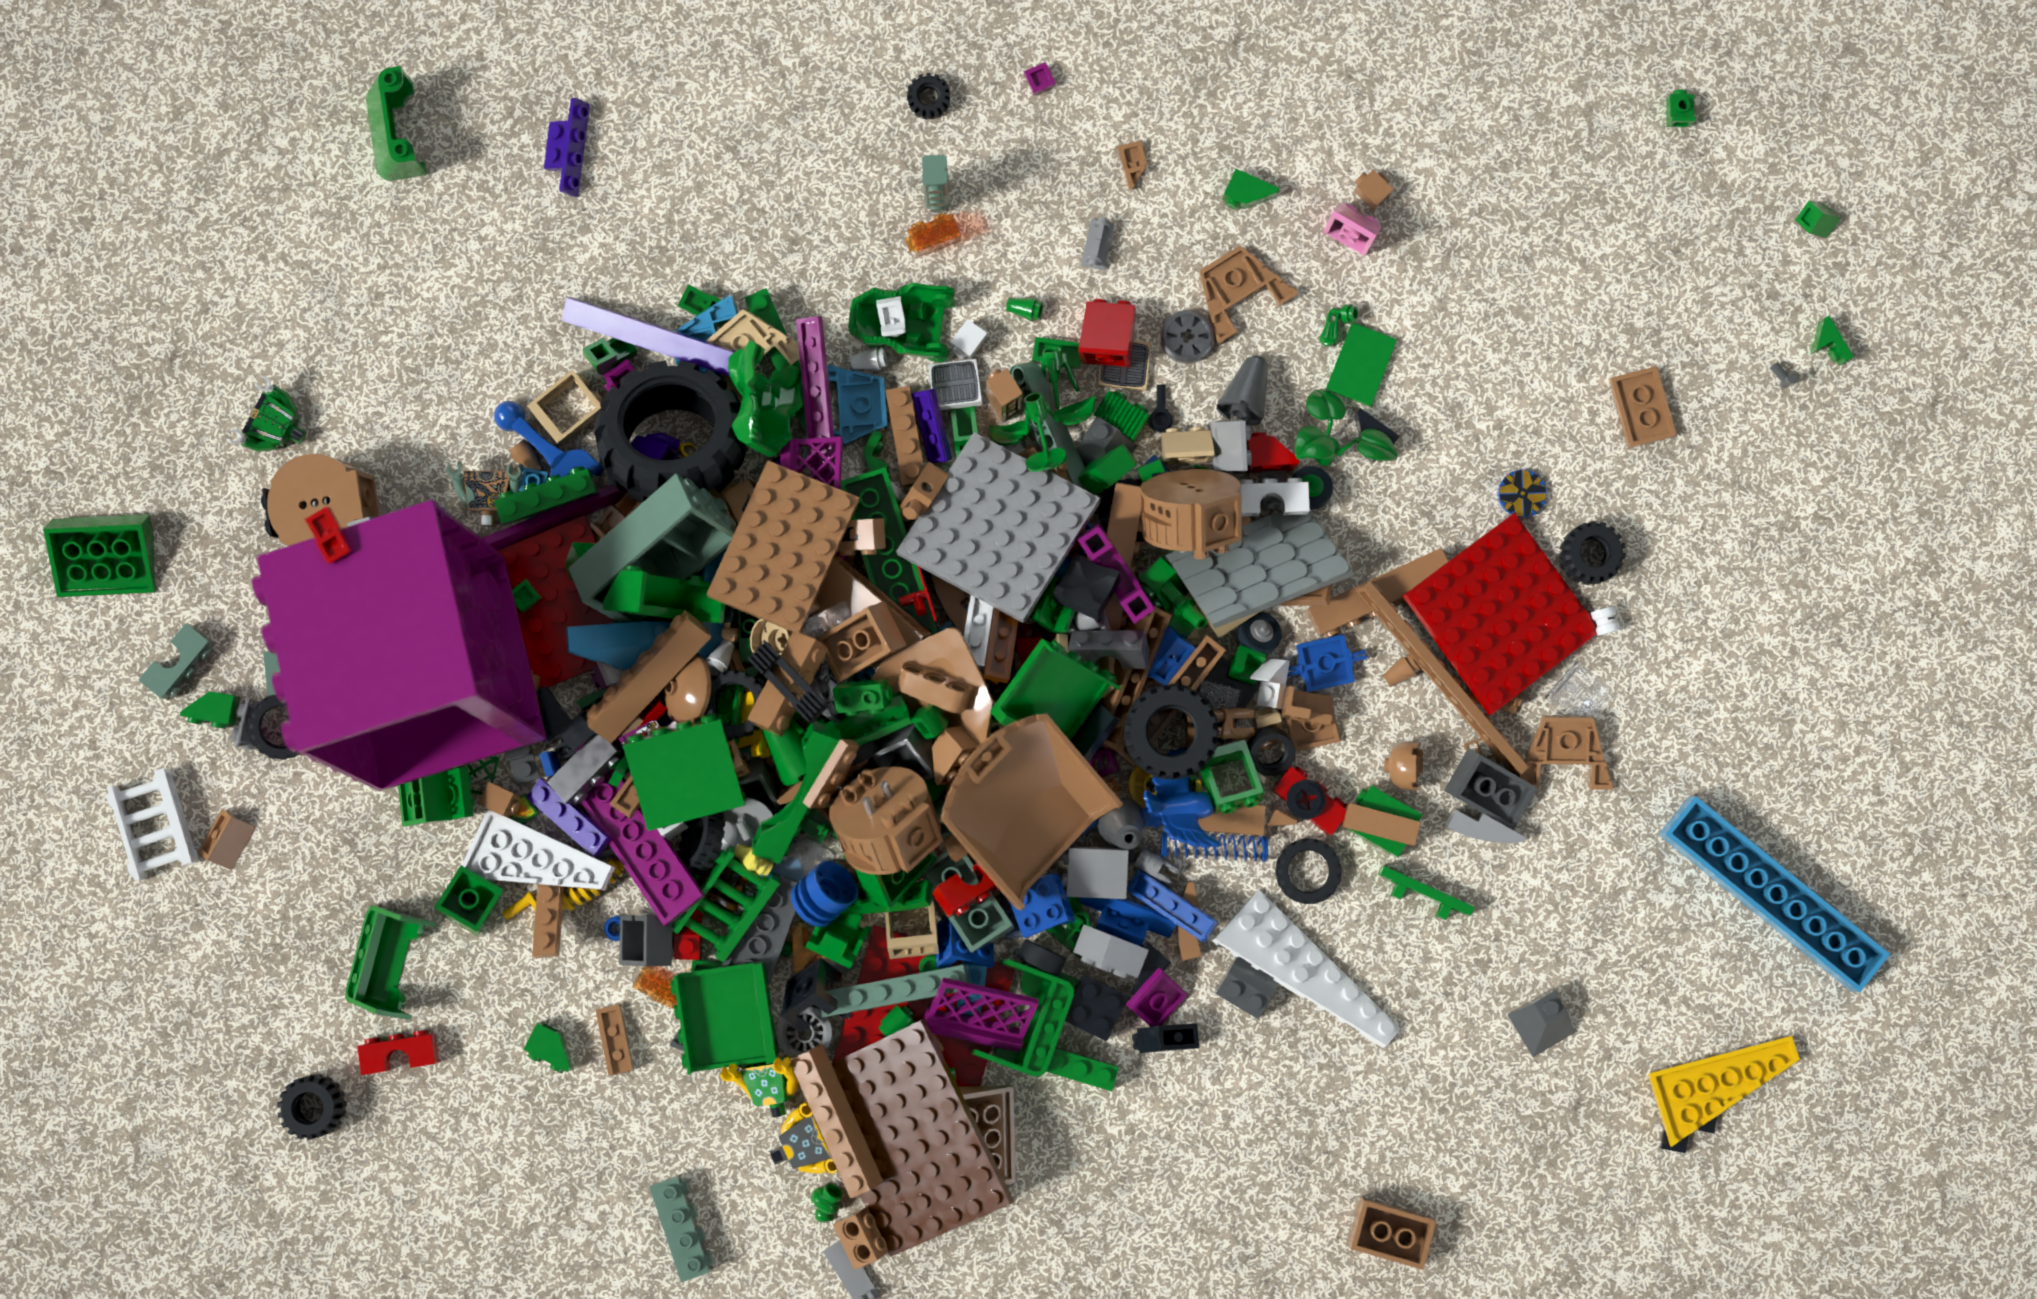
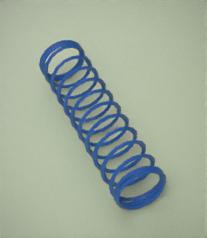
M1162 831L1160 854L1161 857L1165 858L1169 856L1170 850L1169 847L1167 849V833ZM1212 833L1210 837L1213 836V839H1215V835ZM1221 834L1218 841L1221 842L1223 837L1224 858L1227 860L1228 849L1226 850L1225 836ZM1231 834L1228 839V846L1232 838L1234 845V860L1237 861L1238 849L1236 852L1235 837L1233 834ZM1241 835L1238 839V846L1242 838L1244 847V861L1246 862L1248 857V851L1246 852L1245 838L1243 835ZM1251 835L1248 839L1247 844L1249 846L1250 840L1252 838L1254 849V861L1256 862L1258 854L1256 852L1255 839ZM1260 836L1257 845L1259 846L1262 838L1263 852L1261 853V861L1266 863L1268 857V837ZM1174 840L1175 857L1177 858L1179 856V847L1177 849V840ZM1184 843L1185 858L1187 859L1189 855V847L1187 849V843ZM1194 847L1195 858L1197 859L1199 854V847L1198 849L1197 847ZM1214 847L1215 860L1218 859L1219 853L1216 847ZM1204 848L1205 859H1208L1209 850Z

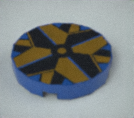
M1521 469L1512 471L1503 478L1498 487L1497 496L1499 504L1509 515L1515 513L1518 518L1533 516L1542 509L1546 502L1547 490L1545 483L1539 475L1532 471Z

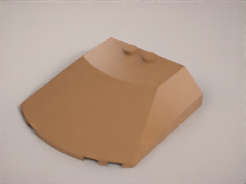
M1038 714L1006 725L988 737L975 749L952 782L943 806L941 820L1013 906L1018 910H1023L1025 908L1023 901L1028 889L1094 820L1115 808H1120L1123 803L1048 714Z

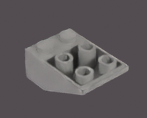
M1245 421L1209 422L1214 447L1211 470L1247 471V465H1251V450L1246 448V440H1250V426L1245 425Z

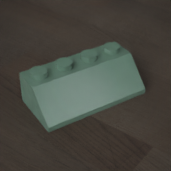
M945 851L936 857V860L921 875L923 880L928 879L932 883V893L937 885L955 874H958L962 881L968 885L978 884V877L972 870L974 864L967 854L955 862L950 858L948 851ZM992 892L989 893L991 896L982 903L978 904L976 901L969 905L970 909L963 915L958 917L955 914L949 918L971 953L994 943L1015 929Z

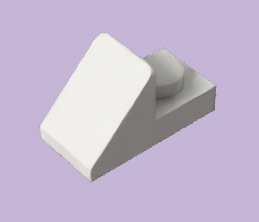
M1267 658L1252 674L1250 679L1261 681L1257 706L1282 709L1290 661Z

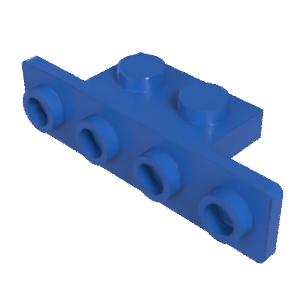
M1080 897L1079 899L1081 904L1101 911L1095 929L1142 946L1147 930L1170 938L1176 926L1174 922L1158 911L1127 899Z

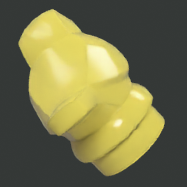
M738 844L734 849V855L740 859L741 864L749 871H755L758 875L767 876L771 871L774 862L753 855L752 846L748 847L744 844Z

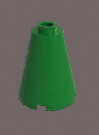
M791 724L782 737L763 730L783 784L789 786L800 782L798 777L805 774L806 768L802 747L804 736Z

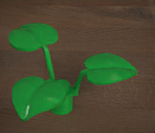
M1313 390L1307 397L1306 407L1309 413L1320 420L1328 419V426L1325 434L1316 426H1304L1300 429L1295 441L1297 459L1313 458L1319 464L1329 466L1334 461L1336 455L1342 456L1343 452L1354 444L1359 443L1357 446L1358 452L1367 458L1380 461L1397 460L1398 455L1390 438L1385 433L1376 429L1362 431L1360 438L1353 439L1340 449L1339 442L1329 436L1333 419L1342 420L1345 416L1346 409L1343 402L1335 394L1325 390Z
M1032 393L1024 398L1026 407L1024 409L1026 414L1025 421H1017L1010 425H989V433L996 444L1001 446L1012 445L1020 442L1024 435L1029 434L1031 419L1037 423L1044 452L1031 455L1026 460V467L1032 472L1054 469L1065 462L1066 452L1062 448L1048 449L1041 422L1047 418L1046 415L1049 413L1056 422L1062 421L1064 425L1081 423L1089 419L1093 414L1096 399L1093 396L1063 407L1054 413L1049 403H1045L1041 393Z

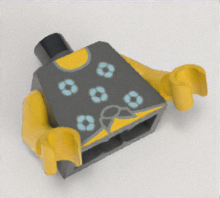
M805 1101L800 1107L792 1111L781 1126L782 1134L779 1135L782 1146L770 1151V1155L775 1165L789 1160L793 1169L798 1168L801 1172L813 1174L829 1172L834 1174L838 1170L813 1113L808 1106V1102Z

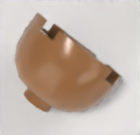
M1402 742L1392 749L1389 758H1385L1384 771L1389 773L1390 780L1395 786L1405 790L1420 791L1422 784H1417V780L1421 773L1423 775V750H1418V747L1422 745L1421 742Z

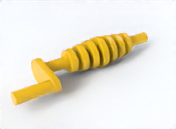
M614 858L608 860L609 865L615 867L609 880L611 884L617 881L614 875L616 874L618 877H621L624 874L623 870L625 868L620 860H615ZM568 887L569 895L564 892L563 910L569 909L572 911L576 909L574 903L578 906L585 904L582 897L588 902L593 900L590 891L596 897L600 896L602 892L597 889H575V887ZM529 891L526 893V896L504 910L502 914L509 920L530 904L536 911V898Z

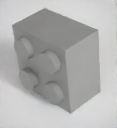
M1083 925L1073 952L1082 956L1080 961L1127 979L1128 975L1139 977L1149 950L1090 926Z

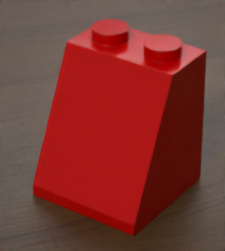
M1093 299V302H1086L1078 350L1083 364L1131 368L1137 312L1135 305H1131L1129 301H1117V304L1107 303V300Z

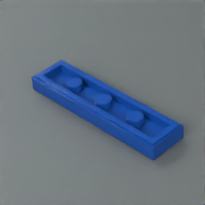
M1140 869L1137 870L1127 887L1128 892L1203 943L1208 941L1219 923Z

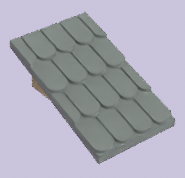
M1282 511L1271 517L1268 515L1242 526V541L1230 544L1229 552L1216 553L1213 549L1209 551L1210 557L1205 559H1195L1194 551H1188L1187 553L1174 551L1166 555L1193 601L1207 618L1209 625L1218 638L1262 610L1355 575L1347 561L1310 511L1307 515H1283Z

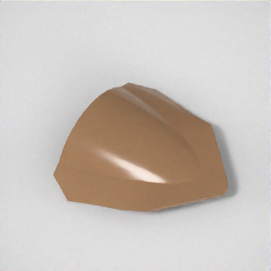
M950 627L889 656L882 662L870 679L887 678L888 685L892 687L893 694L901 692L910 713L914 709L923 708L928 704L939 707L949 720L946 728L960 726L977 746L982 744L990 735L992 721L990 711L994 706V700L962 633L957 628ZM940 734L935 738H930L933 743L936 742ZM896 756L889 767H892V765L894 764L895 760L897 759ZM872 757L862 766L874 769L880 768ZM946 784L947 789L941 794L945 798L952 784Z

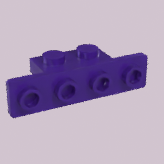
M576 97L570 100L568 121L549 122L543 168L548 171H561L559 191L571 197H578L590 109L589 103Z

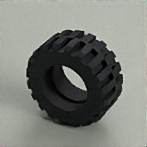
M1178 684L1159 685L1151 690H1147L1132 704L1125 720L1124 740L1129 755L1144 772L1160 779L1176 780L1193 775L1209 762L1217 748L1219 722L1217 715L1213 711L1214 708L1210 702L1206 701L1202 694L1195 692L1187 686H1179ZM1165 709H1177L1184 712L1194 724L1195 736L1193 743L1185 752L1171 756L1158 752L1151 745L1148 738V726L1151 719L1158 712Z

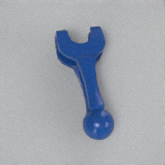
M504 401L496 407L494 411L496 425L504 431H514L529 441L550 465V477L560 474V477L570 475L569 470L583 466L584 469L592 470V473L596 476H600L605 471L604 467L586 451L575 449L564 452L549 443L525 420V411L519 403Z

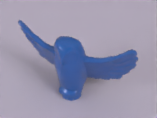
M1181 747L1177 750H1170L1167 755L1181 754L1187 748ZM1153 776L1152 781L1155 784L1156 795L1149 790H1146L1143 794L1146 807L1142 808L1146 827L1153 826L1158 828L1160 825H1164V831L1168 833L1170 839L1178 840L1181 843H1188L1193 847H1220L1222 844L1210 837L1200 827L1198 819L1206 818L1214 813V806L1210 795L1207 792L1191 791L1189 776L1176 780L1160 779Z

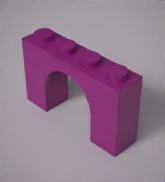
M1099 523L1078 537L1079 543L1091 561H1094L1097 565L1120 571V583L1115 593L1133 623L1155 610L1153 602Z

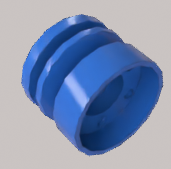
M831 860L822 861L793 887L791 902L795 911L804 921L816 927H825L856 901L858 887L854 877L841 864Z

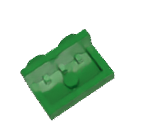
M1054 575L1038 600L1031 619L1049 633H1066L1071 625L1075 610L1054 602L1053 591L1061 581L1056 575Z

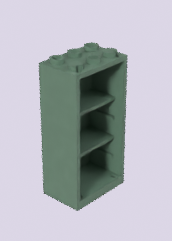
M678 474L672 476L568 568L582 602L619 623L641 622L647 616L602 610L603 599L620 570H626V566L641 567V571L647 572L648 575L689 580V575H696L726 549L736 531L734 528L736 523L726 511L728 507L725 502L720 498L715 499L706 489L696 487L689 478L684 479Z

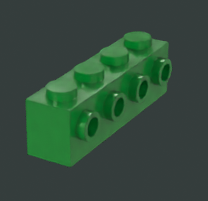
M583 466L569 470L570 475L560 477V474L548 477L544 484L537 486V483L534 482L523 486V491L515 494L513 490L499 494L500 499L494 500L501 523L503 525H510L600 494L592 470L584 469Z

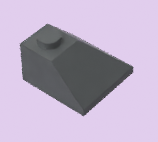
M1096 416L1081 440L1077 451L1084 467H1086L1091 461L1122 444L1126 446L1131 454L1137 445L1116 427Z
M1547 990L1507 1014L1532 1057L1537 1056L1575 1033L1568 1012L1554 990Z

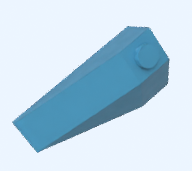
M642 621L567 627V651L595 662L600 661L612 665V668L618 670L631 669L637 662L638 656L643 651H647L653 645L655 638L660 633H664L671 623Z

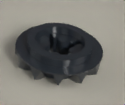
M1298 781L1290 787L1286 795L1287 807L1292 815L1300 819L1315 818L1325 807V792L1314 781ZM1302 789L1307 796H1316V798L1309 802L1310 810H1308L1305 804H1296L1302 798Z

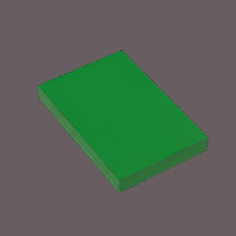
M1352 323L1325 390L1371 407L1397 339Z

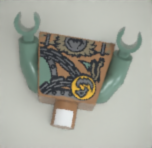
M449 462L447 473L452 477L455 492L463 505L471 512L481 513L480 526L494 527L495 513H498L494 500L500 499L499 494L513 490L514 494L520 492L519 489L522 483L520 474L524 470L523 464L519 465L518 471L513 469V462H511L506 471H464L461 474L462 462H457L458 470L452 469Z

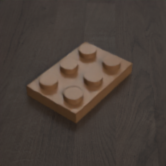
M1657 366L1609 379L1628 449L1677 436Z

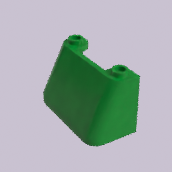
M401 66L386 68L380 72L366 94L376 170L379 176L386 181L427 175L426 164L416 159L413 145L408 140L397 139L393 109L404 108L406 98L409 95L415 94L413 82Z

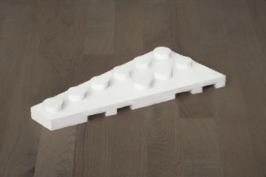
M489 809L462 863V866L486 880L597 890L606 889L615 869L614 866Z

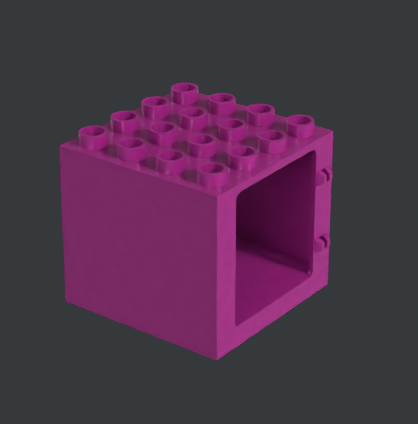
M434 500L342 528L351 552L329 565L315 544V537L257 556L260 575L252 578V587L258 602L262 606L267 605L270 623L262 626V636L269 652L276 654L280 671L272 674V686L277 698L282 703L286 702L290 720L282 723V735L290 751H296L310 758L313 762L321 763L331 768L334 772L342 773L352 778L353 781H358L380 792L547 739L505 557Z

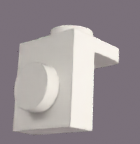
M901 296L876 300L882 336L898 337L906 333Z

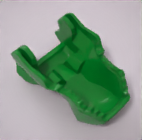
M920 283L907 284L900 287V290L871 288L852 299L848 331L853 337L869 348L888 345L899 354L924 357L930 361L942 363L949 357L950 352L947 345L940 343L944 308H955V289L949 286H931ZM901 296L906 333L898 337H883L876 300Z
M750 340L744 347V350L739 349L732 353L728 360L730 377L743 396L739 413L732 423V428L737 438L745 445L771 457L776 455L790 441V418L795 416V413L803 405L801 370L794 365H789L783 372L775 370L770 380L765 378L755 370V366L761 362L764 356L765 349Z

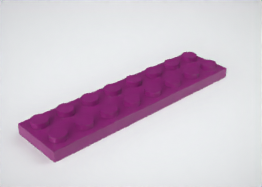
M615 769L610 770L604 776V781L587 793L588 797L582 804L593 821L612 837L608 842L663 926H669L704 898L705 894L668 839L662 837L658 829L647 830L641 806L632 819H630L610 805L626 782L623 776L618 788L609 784Z

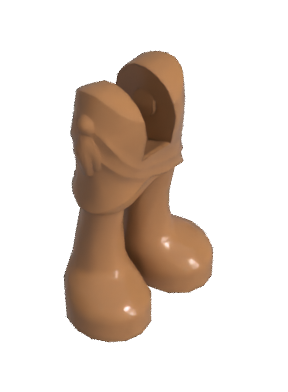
M1221 708V710H1213L1215 715H1217L1218 722H1223L1222 726H1218L1219 738H1232L1242 741L1249 740L1255 736L1254 728H1235V720L1253 719L1254 710L1246 708ZM1184 713L1185 724H1193L1190 717ZM1186 726L1185 728L1186 748H1189L1193 743L1195 736L1194 726Z

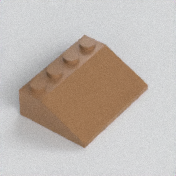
M958 1086L1005 1183H1016L1014 1086Z

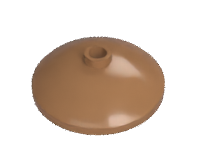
M696 653L663 688V698L667 707V714L676 723L685 720H691L692 723L698 722L707 709L711 694V676L706 661L699 654Z

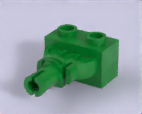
M1160 557L1139 577L1144 584L1142 588L1154 606L1158 608L1161 606L1167 612L1173 608L1176 617L1187 619L1197 630H1201L1207 624V618L1195 608V602L1191 597L1187 599L1184 597L1189 592L1178 573Z

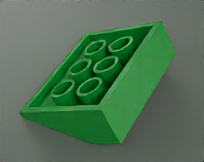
M150 514L52 519L44 527L43 531L57 597L155 592L154 534Z

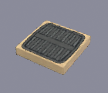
M1133 341L1131 368L1100 365L1098 386L1146 391L1151 343Z

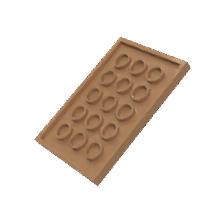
M767 461L706 594L707 597L800 635L860 498Z

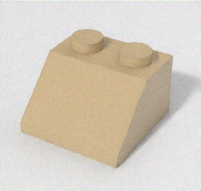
M1193 427L1188 432H1181L1180 428L1166 429V433L1161 434L1163 464L1211 463L1214 457L1211 430L1205 431V427Z

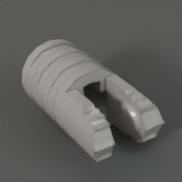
M1145 846L1133 864L1169 888H1172L1174 883L1170 878L1158 873L1161 867L1164 866L1172 873L1178 875L1182 871V869Z

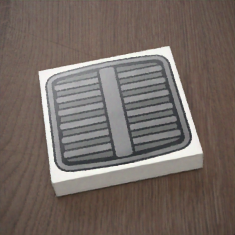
M976 359L928 364L931 389L935 388L940 410L982 405Z

